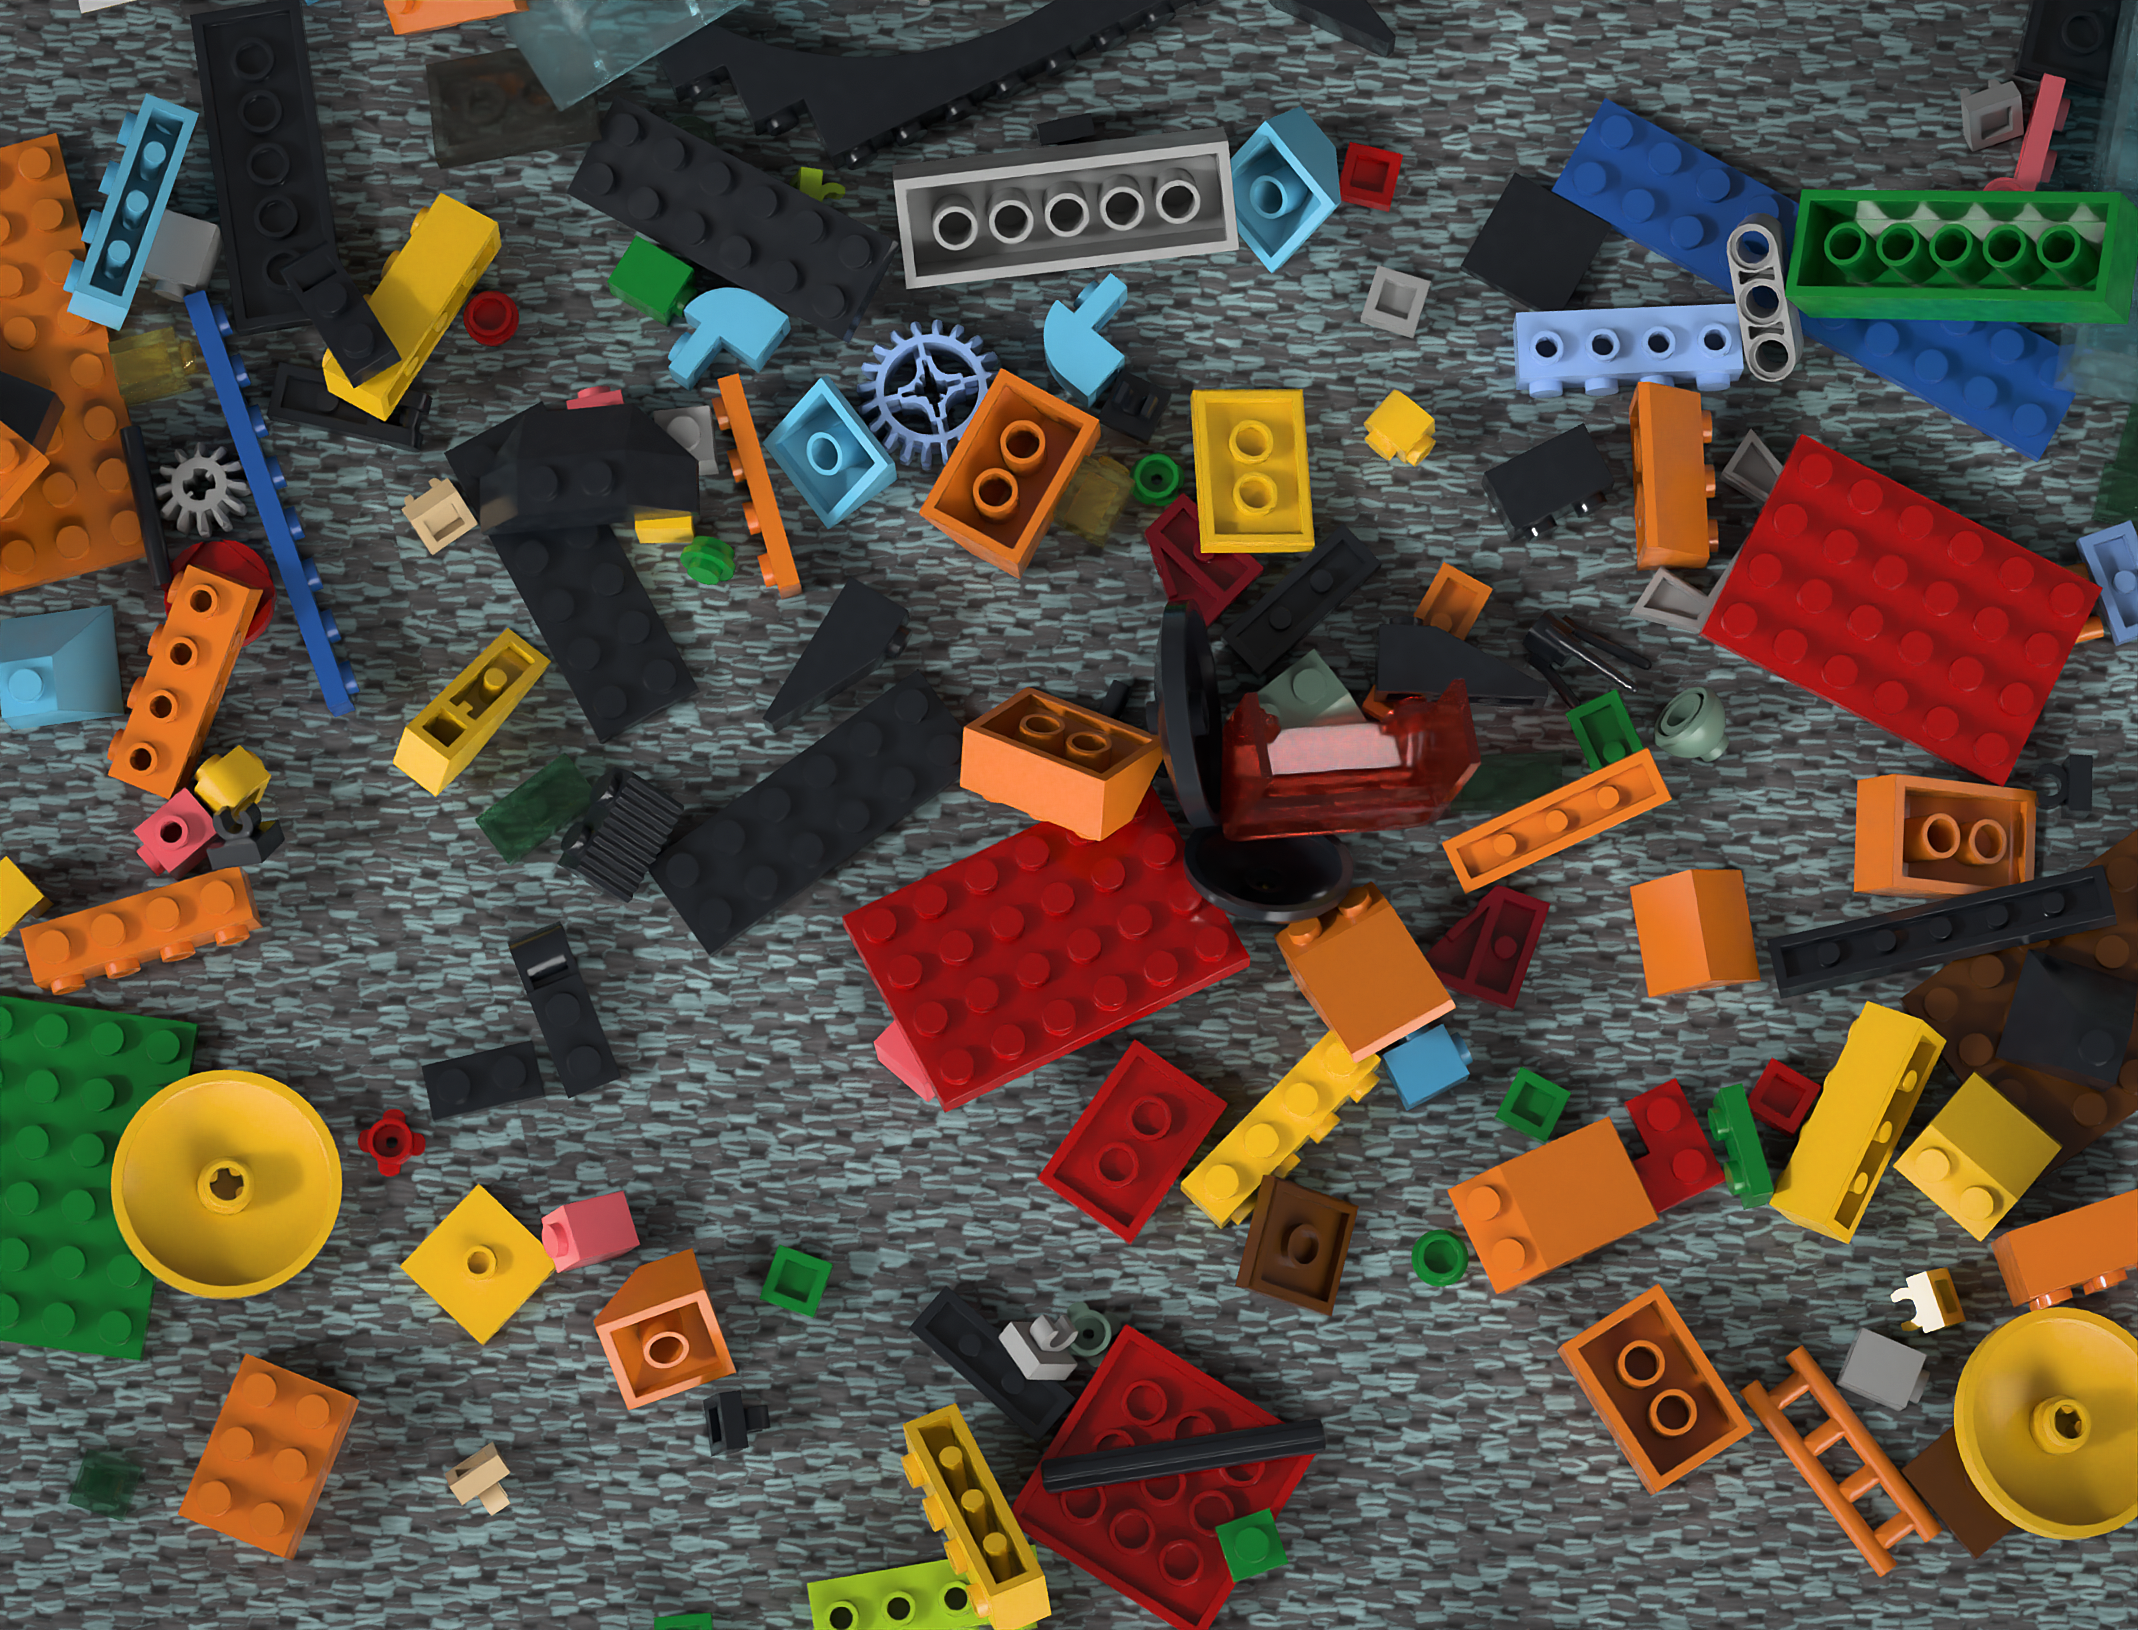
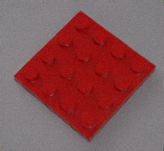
M1125 1324L1010 1509L1022 1532L1177 1630H1208L1237 1583H1234L1215 1527L1270 1508L1275 1522L1316 1454L1053 1494L1046 1493L1041 1475V1462L1047 1459L1285 1424Z

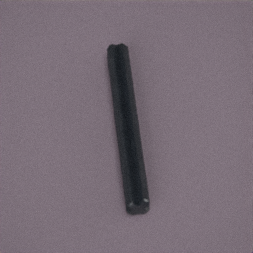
M1311 1419L1047 1459L1041 1462V1475L1046 1493L1053 1494L1322 1453L1326 1448V1439L1321 1420Z

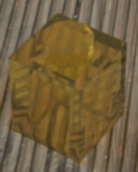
M173 326L107 343L119 393L128 407L193 391L190 374L199 372L195 352L190 340L181 342Z
M1085 455L1053 512L1054 524L1103 549L1133 495L1135 480L1128 477L1130 471L1124 465L1109 457L1100 456L1097 461Z

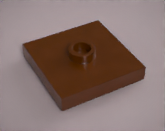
M1263 1175L1235 1286L1313 1313L1332 1316L1359 1206L1276 1176Z
M1954 1424L1899 1470L1902 1476L1974 1560L1978 1559L2016 1526L1998 1513L1973 1484L1959 1453Z

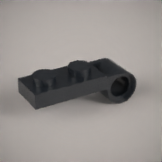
M327 240L278 268L353 388L358 387L402 360L397 349Z
M561 921L510 940L507 943L569 1099L621 1078V1074L580 973L576 958L569 947L566 932Z

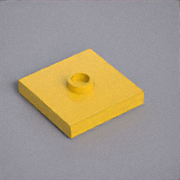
M480 1184L460 1202L399 1266L483 1346L556 1270L554 1260L548 1256L543 1244Z

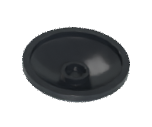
M1270 810L1230 812L1223 815L1222 822L1218 826L1196 828L1186 842L1183 857L1184 872L1188 881L1209 903L1235 917L1268 924L1302 922L1333 909L1348 895L1354 874V864L1350 852L1333 833L1308 819Z

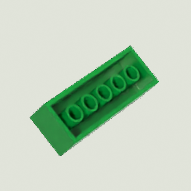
M1802 189L1785 297L1810 318L2128 324L2138 261V208L2122 192Z

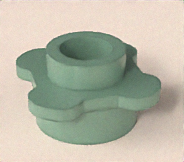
M1075 1302L1067 1309V1316L1078 1331V1334L1066 1349L1071 1355L1075 1354L1086 1358L1091 1366L1099 1367L1108 1353L1112 1337L1120 1332V1320L1114 1313L1102 1315L1097 1311L1090 1310L1084 1302ZM1086 1329H1091L1094 1332V1337L1091 1340H1086L1083 1337V1332Z

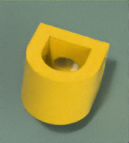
M1395 389L1364 422V426L1369 432L1365 437V441L1377 454L1388 461L1395 455L1405 464L1409 462L1415 467L1426 458L1436 443L1431 437L1435 433V419L1409 397Z
M238 745L223 758L219 754H215L200 766L194 775V778L198 781L194 794L213 813H216L222 806H229L232 818L237 821L240 819L239 811L247 803L255 802L257 804L261 800L271 774L265 769L264 764L256 754Z

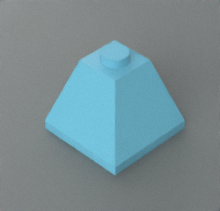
M1302 106L1265 120L1230 159L1237 232L1271 274L1278 270L1341 203L1336 147Z
M112 605L1 620L0 706L2 719L13 730L125 715Z

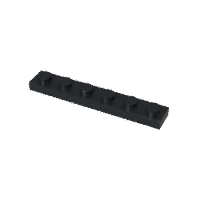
M2102 864L1767 939L1780 999L2116 925L2117 920Z

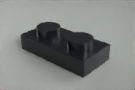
M532 1040L421 1066L432 1118L435 1123L546 1097Z

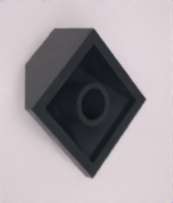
M2028 949L1995 1058L2094 1090L2106 1092L2116 1084L2130 1038L2138 983Z

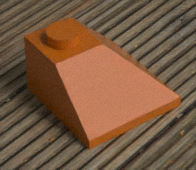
M693 1248L639 1266L593 1320L628 1410L736 1373L707 1284Z

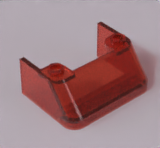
M1453 679L1437 702H1428L1427 698L1418 696L1396 702L1394 710L1390 711L1382 722L1281 729L1279 718L1276 715L1266 714V710L1260 708L1257 692L1246 693L1223 727L1220 816L1225 838L1233 841H1250L1399 830L1424 826L1437 820L1481 765L1465 680Z

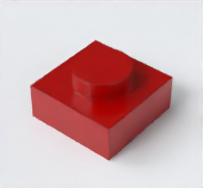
M1349 142L1339 181L1341 201L1389 212L1403 154Z
M1772 1057L1747 1097V1101L1753 1117L1786 1137L1791 1138L1821 1086Z

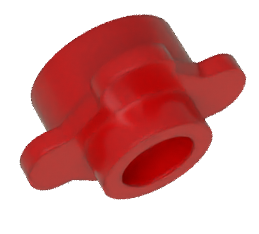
M389 1109L383 1114L382 1120L376 1122L370 1130L365 1129L359 1134L358 1146L363 1152L370 1153L378 1162V1171L382 1175L394 1177L401 1172L402 1164L408 1159L424 1153L426 1140L423 1135L414 1133L406 1124V1115L401 1110ZM389 1138H396V1147L389 1148L387 1140Z

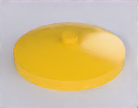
M212 1070L182 1078L156 1093L139 1109L126 1127L115 1153L111 1174V1200L118 1228L134 1256L154 1276L180 1291L209 1299L227 1300L256 1296L283 1285L299 1274L317 1256L327 1241L339 1212L342 1195V1169L334 1139L320 1115L302 1096L288 1086L264 1075L242 1070Z
M2053 1307L2035 1310L1998 1326L1978 1344L1963 1368L1955 1395L1954 1429L1956 1442L1965 1469L1973 1484L1984 1499L2004 1518L2028 1532L2043 1537L2077 1540L2111 1532L2138 1517V1340L2115 1322L2101 1315L2077 1308Z

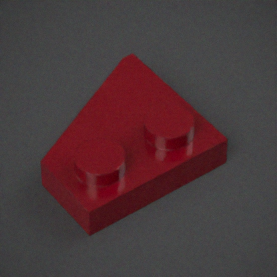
M1184 493L1144 531L1147 546L1168 602L1195 599L1202 611L1207 630L1264 573V567L1249 553H1201L1198 506Z
M1496 885L1478 902L1475 908L1464 918H1461L1424 956L1445 989L1512 1012L1551 903Z

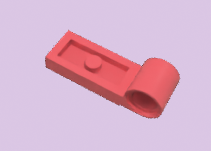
M2044 73L2036 89L2014 178L2001 177L1994 179L1985 186L1983 191H2035L2040 181L2049 183L2057 157V151L2048 149L2053 130L2062 132L2071 99L2062 97L2065 78Z

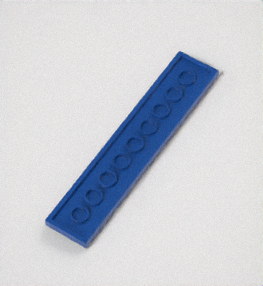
M1607 98L1603 100L1551 190L1552 193L1611 224V229L1733 296L1735 295L1727 256V241L1733 230L1746 216L1754 213H1766L1775 217L1781 223L1785 232L1789 260L1791 259L1799 203ZM1748 231L1743 234L1744 245L1750 252L1758 255L1769 252V243L1762 233ZM1760 285L1753 288V298L1759 306L1765 309L1778 307L1779 299L1772 288ZM1798 308L1802 334L2035 462H2038L2093 365L2016 322L1810 318Z

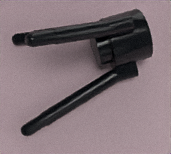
M1549 609L1541 615L1523 640L1522 645L1533 652L1528 664L1544 675L1570 709H1574L1582 704L1553 668L1552 663L1555 662L1560 667H1563L1573 655L1628 692L1635 694L1639 690V686L1581 646L1582 641L1641 669L1649 670L1652 667L1650 660L1580 626L1567 615L1561 619Z

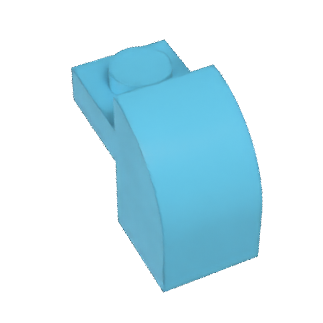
M1111 272L1101 284L1093 280L1082 290L1073 304L1078 309L1075 313L1070 311L1059 300H1056L1049 310L1044 325L1045 359L1052 376L1061 387L1087 409L1096 402L1119 376L1121 370L1125 369V356L1098 334L1127 301V286Z
M726 287L701 294L683 310L687 323L696 330L692 335L689 332L682 334L672 347L668 355V359L672 361L668 366L671 377L675 382L691 391L722 348L759 373L791 330L789 317L760 296L748 290Z

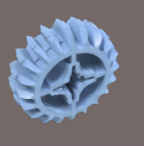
M934 320L931 325L932 334L922 335L919 322H912L910 324L912 338L907 340L904 339L898 330L890 332V339L894 349L890 350L884 345L876 344L873 347V354L882 364L864 362L861 367L862 374L872 381L857 384V395L869 400L858 407L860 418L874 419L867 427L876 438L887 433L881 443L886 452L890 454L899 444L902 445L899 458L900 463L905 466L912 462L915 452L921 453L923 470H931L933 465L932 454H942L943 465H946L952 455V451L956 448L999 372L990 371L998 362L995 352H986L977 356L983 347V339L979 335L972 337L964 345L962 343L965 333L964 327L957 324L952 329L949 337L943 336L941 320ZM931 355H942L958 361L969 370L972 376L963 378L961 373H942L936 368ZM915 359L917 367L915 379L910 384L899 387L898 394L886 396L889 383L894 374L905 363ZM925 372L929 373L932 385H935L937 392H940L941 402L938 403L940 417L935 416L933 405L929 404L927 397L924 395L923 387L926 386ZM978 393L976 405L969 417L958 427L949 430L947 421L949 410L954 405L966 401V396ZM902 412L903 416L911 414L923 416L929 422L933 435L921 434L907 429L892 414Z

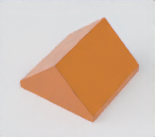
M1690 869L1630 887L1648 998L1761 980L1742 870Z

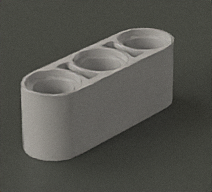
M1754 213L1746 216L1731 233L1727 241V256L1747 365L1757 378L1763 381L1776 382L1787 377L1795 368L1804 351V340L1798 307L1785 297L1790 265L1785 232L1781 223L1775 217L1766 213ZM1748 231L1762 233L1769 243V252L1763 255L1750 252L1744 245L1743 234ZM1759 285L1772 288L1779 299L1778 307L1765 309L1759 306L1753 298V288ZM1776 340L1782 343L1788 352V360L1782 363L1768 360L1763 353L1762 342Z

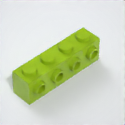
M1029 1545L1039 1563L1036 1545ZM948 1559L807 1583L814 1630H979L981 1626L991 1625L987 1616L978 1619L975 1615L966 1592V1586L971 1585L965 1572L959 1575L955 1574ZM1037 1621L1030 1623L1026 1626H1023L1021 1628H1018L1016 1630H1031L1038 1628Z

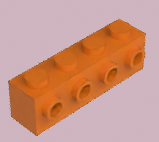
M188 564L185 573L182 571L177 573L167 596V602L173 605L165 625L159 624L156 627L149 641L147 654L152 656V660L146 676H139L128 697L127 706L133 709L125 730L120 728L109 746L107 759L113 761L108 773L109 776L168 800L173 798L184 787H188L263 589L203 565Z
M241 866L206 873L19 930L34 983L45 992L52 990L53 995H63L86 987L85 980L107 974L108 979H116L134 974L141 970L140 964L161 958L164 963L188 958L196 953L195 947L215 941L217 946H227L242 942L250 937L249 931L262 928L263 926L249 876Z

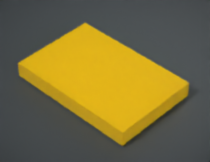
M1303 389L1193 390L1190 396L1201 553L1312 552L1315 541Z

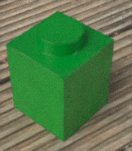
M637 235L607 280L613 296L666 327L670 325L675 315L680 318L685 317L683 310L691 301L697 298L699 290L694 287L697 280L692 267Z

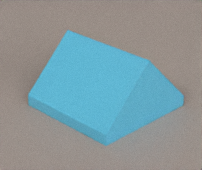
M828 375L821 377L762 442L827 529L835 526L898 479L893 459Z

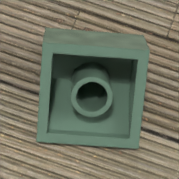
M1312 649L1225 717L1224 729L1293 815L1301 811L1382 748V745L1349 691L1315 649Z

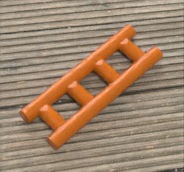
M1802 1344L1785 1357V1360L1795 1371L1769 1392L1756 1379L1739 1393L1877 1575L1882 1577L1898 1565L1889 1553V1548L1914 1529L1926 1543L1938 1535L1943 1528ZM1809 1390L1830 1418L1802 1438L1782 1410ZM1845 1437L1865 1465L1840 1484H1837L1817 1456ZM1880 1483L1900 1511L1873 1531L1852 1503Z

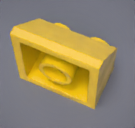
M1975 1070L1903 1151L1893 1167L1981 1242L2026 1192L2061 1150L2063 1145Z

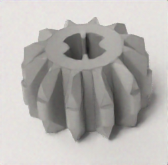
M204 442L196 443L194 458L189 459L182 449H176L174 456L180 464L177 469L169 465H162L159 469L162 477L170 482L155 488L156 497L159 500L168 501L161 509V514L167 521L178 518L177 529L184 535L191 532L197 524L201 537L209 539L212 534V522L217 521L225 532H231L233 526L226 514L231 511L238 516H245L248 509L237 498L252 493L248 481L240 479L245 473L241 461L229 462L230 453L223 446L217 448L210 456ZM207 479L214 489L206 490L205 499L199 501L192 491L199 490L201 481Z

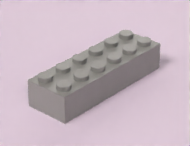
M1223 126L892 165L906 289L1239 250L1229 143Z

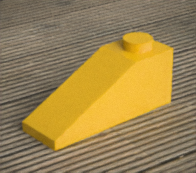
M507 628L405 727L392 763L437 797L472 762L547 669L551 660Z

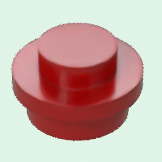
M484 291L475 295L466 305L463 315L464 326L469 336L484 346H499L509 341L515 335L520 321L519 312L514 301L499 291Z

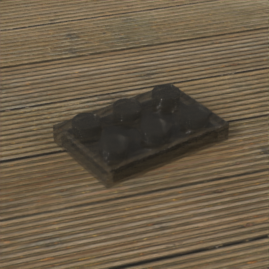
M587 34L426 65L434 153L440 170L602 140L593 52Z

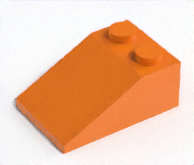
M1897 773L1857 780L1854 892L1892 897L1950 899L2034 880L2035 799L2037 791Z
M1372 881L1362 887L1350 889L1345 899L1333 909L1306 921L1290 923L1287 928L1273 935L1299 990L1354 1063L1363 1060L1456 1008L1452 998L1396 911Z
M1610 1116L1499 1164L1447 1190L1496 1294H1506L1660 1220Z

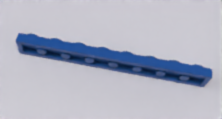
M205 290L184 296L188 313L328 709L334 717L354 711L356 708L351 695L360 692L359 684L350 661L347 660L339 663L333 643L342 640L331 608L321 612L315 592L324 589L313 557L303 560L296 542L306 537L295 506L284 508L278 489L287 487V481L277 455L267 458L261 443V438L270 435L259 405L256 404L249 407L242 388L252 385L241 354L238 353L231 356L224 337L232 335L234 332L223 303L213 305Z

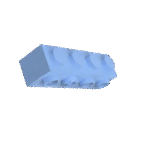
M1736 303L1516 313L1513 323L1516 390H1529L1530 397L1533 398L1558 397L1563 394V388L1585 387V394L1607 396L1618 393L1619 386L1637 385L1638 382H1654L1672 387L1678 383H1696L1697 390L1721 391L1730 388V381H1739L1744 369L1742 335Z

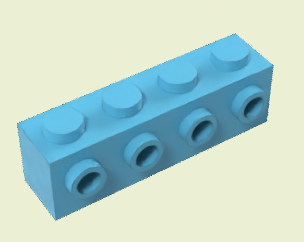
M147 93L138 115L127 111L116 143L126 146L120 164L109 160L98 190L108 195L103 212L91 210L81 237V241L91 244L85 262L73 259L63 290L73 293L67 312L120 331L130 308L199 113Z

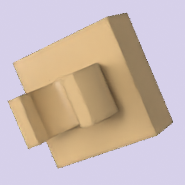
M437 478L431 479L428 482L432 489L417 499H414L409 494L404 498L406 506L401 509L432 555L478 525V522L448 478L442 482Z
M493 1441L445 1473L448 1485L461 1505L478 1496L492 1516L510 1504L507 1498L508 1495L499 1483V1480L508 1475L510 1471L504 1457Z

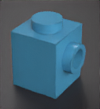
M1427 1024L1397 1040L1400 1046L1383 1054L1381 1058V1064L1406 1111L1465 1082L1470 1075L1466 1065L1473 1062L1471 1054L1460 1034L1456 1032L1449 1036L1444 1024L1431 1030Z

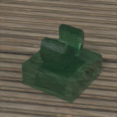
M87 1448L68 1503L125 1522L144 1468Z

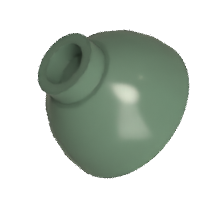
M1707 686L1690 688L1680 693L1667 704L1656 720L1653 733L1655 744L1666 753L1675 757L1688 759L1701 757L1705 762L1718 758L1729 744V738L1724 733L1726 716L1720 698L1712 688Z

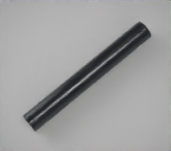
M137 425L127 426L119 430L153 589H170L174 580V574L142 430Z

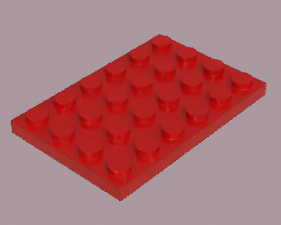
M1801 434L1798 436L1698 635L1989 785L2001 786L2003 788L2103 588L1822 443Z
M1151 783L1133 819L1102 841L1084 839L1079 837L1075 831L1049 821H1042L842 916L846 932L945 1113L1250 966V956L1225 912L1209 903L1188 881L1183 867L1186 844Z

